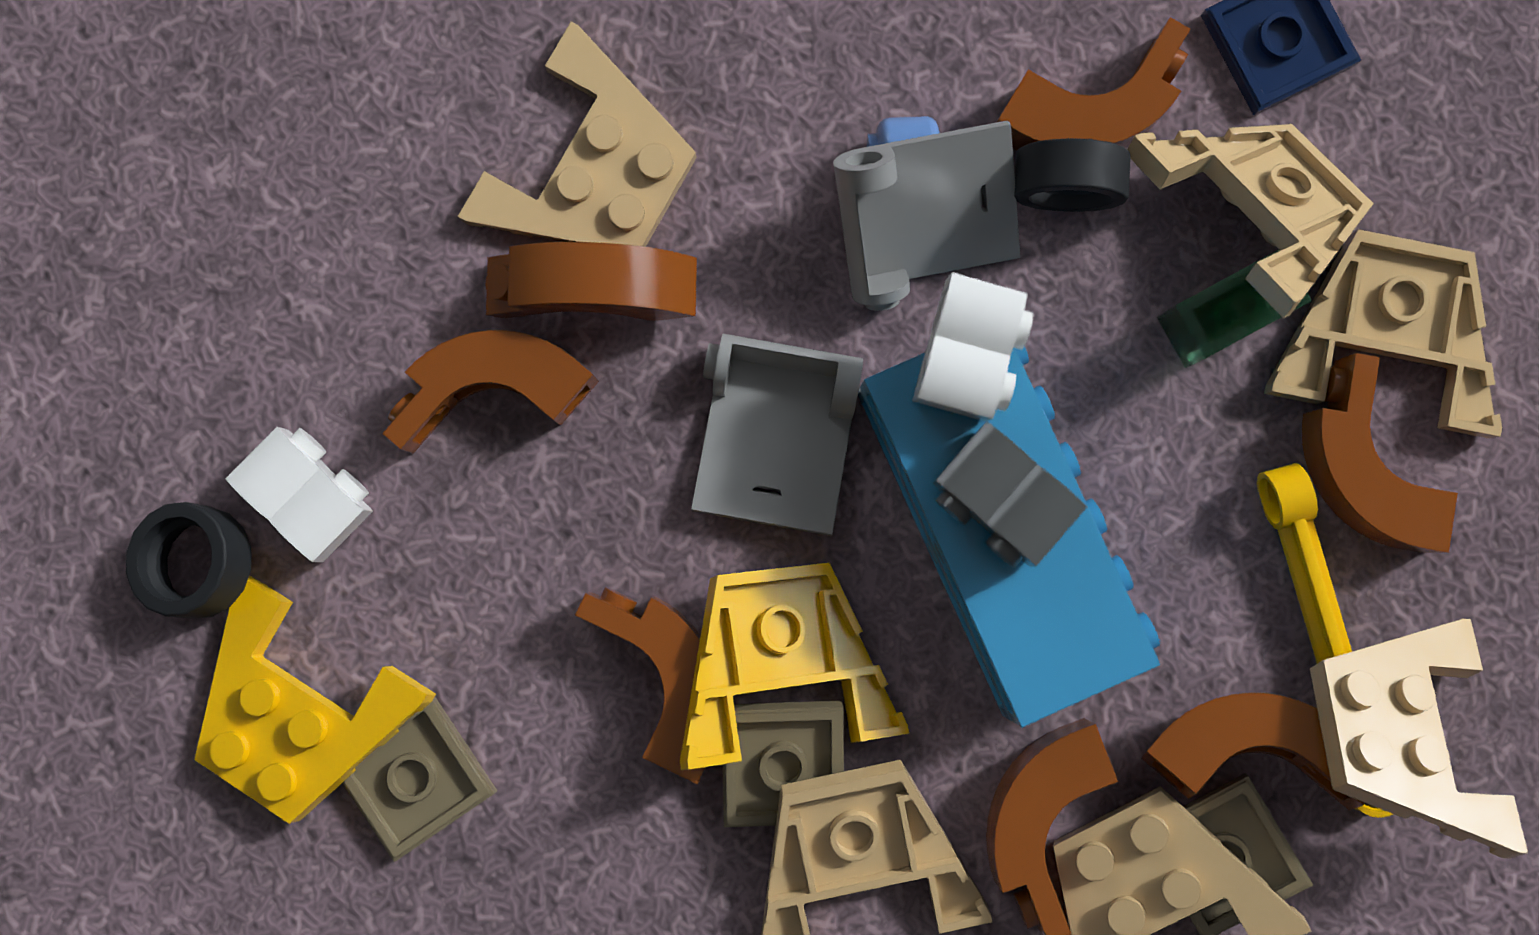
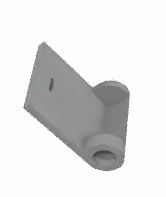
M1008 120L854 149L839 155L833 161L851 294L854 301L865 305L867 309L883 311L897 306L900 300L909 294V279L1021 258L1017 202L1014 197L1015 175L1011 124Z
M724 333L722 334L720 345L709 343L703 378L714 380L713 397L691 511L832 536L851 421L860 386L863 358ZM755 488H763V489H769V490L778 491L779 493L771 492V491H765V490H760V489L754 490V489H755Z

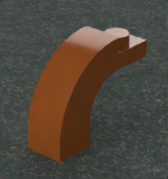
M1170 17L1155 37L1132 78L1120 88L1105 94H1075L1056 86L1028 69L997 122L1007 120L1010 122L1012 147L1015 150L1033 142L1064 138L1101 140L1127 148L1135 135L1147 133L1158 122L1182 92L1170 83L1188 56V53L1179 48L1188 35L1190 28Z
M546 242L509 246V254L488 257L485 282L486 316L512 318L553 312H594L616 314L648 321L696 316L697 257L658 248L598 242Z
M505 330L468 333L445 341L427 351L405 371L422 389L416 395L412 392L408 393L393 407L388 416L392 423L382 434L401 450L415 453L458 403L472 394L490 389H504L522 394L551 419L562 425L598 384L599 380L564 350L538 337Z
M1355 353L1336 360L1334 367L1330 369L1325 402H1328V408L1304 413L1302 419L1304 457L1316 489L1326 504L1344 523L1373 541L1386 546L1420 553H1449L1458 493L1422 487L1404 481L1385 466L1374 448L1370 422L1380 357Z
M605 587L601 596L593 592L585 593L575 616L638 646L651 658L661 676L664 689L663 711L642 758L698 784L705 767L681 770L680 757L701 635L679 611L656 596L651 597L641 616L633 612L637 604L635 600L610 588Z
M1241 693L1215 698L1200 704L1175 720L1141 757L1188 799L1201 789L1224 761L1246 753H1265L1278 756L1295 765L1348 810L1365 804V802L1335 791L1332 788L1318 709L1299 700L1281 695Z
M1085 718L1048 732L1020 753L1003 775L995 791L987 820V854L994 882L1002 893L1022 886L1023 890L1013 893L1020 915L1027 929L1037 926L1042 935H1071L1046 867L1045 843L1049 829L1059 812L1070 802L1085 794L1118 782L1096 724Z

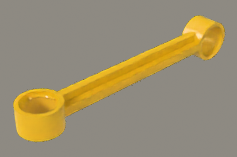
M1298 463L1259 473L1257 477V490L1266 518L1278 530L1317 664L1323 660L1352 652L1313 521L1317 517L1318 504L1309 475ZM1364 804L1355 808L1368 816L1376 818L1393 815L1372 805Z

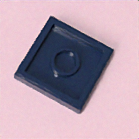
M1223 0L1206 8L1200 15L1253 116L1356 66L1361 61L1330 0Z

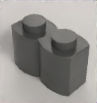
M988 422L980 427L932 483L942 492L935 501L961 524L966 525L973 518L991 534L985 544L1013 568L1021 560L1029 567H1036L1087 508L1065 485L1039 466L1012 440Z

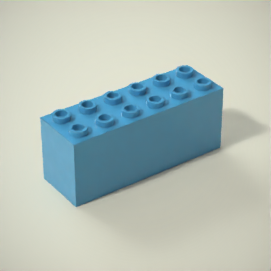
M1025 346L1022 350L1013 348L1010 355L1007 372L1016 374V383L1007 410L1001 411L996 409L993 419L986 422L993 425L1012 440L1039 466L1059 480L1087 506L1084 512L1036 567H1029L1021 560L1013 568L985 544L991 534L973 518L966 525L961 524L935 501L942 492L932 483L986 422L912 401L925 353L863 380L858 391L859 400L1002 716L1022 728L1161 665L1154 651V648L1160 646V640L1155 627L1144 612L1137 614L1127 591L1134 588L1131 575L1125 563L1118 555L1111 557L1101 534L1107 532V525L1103 514L1092 498L1084 499L1075 479L1081 475L1078 460L1067 442L1059 444L1049 421L1055 419L1051 401L1040 385L1033 388L1023 365L1029 363Z

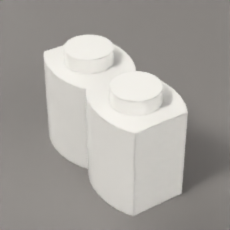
M951 273L945 281L912 401L985 422L993 419L996 409L1006 411L1016 383V374L1007 372L1010 355L1013 348L1020 350L1024 348L1033 321V313L1024 310L1027 293Z
M276 427L225 479L254 509L268 519L277 531L311 562H324L373 512L363 501L369 492L346 470L342 469L337 475L334 474L320 460L326 453L325 449L306 431L299 428L293 434L287 429Z

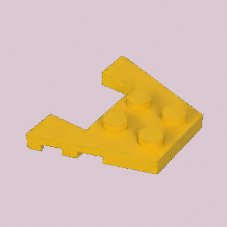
M830 562L723 574L710 578L680 757L681 770L742 761L733 703L734 695L840 680L851 743L909 734L908 724L902 712L896 713L884 688L888 683L880 666L873 665L859 636V633L863 631Z
M249 575L244 591L229 607L194 760L290 824L301 821L356 771L355 767L377 747L384 746L399 732L398 728L416 712L422 711L433 701L436 693L394 666H384L355 716H353L263 656L293 602Z

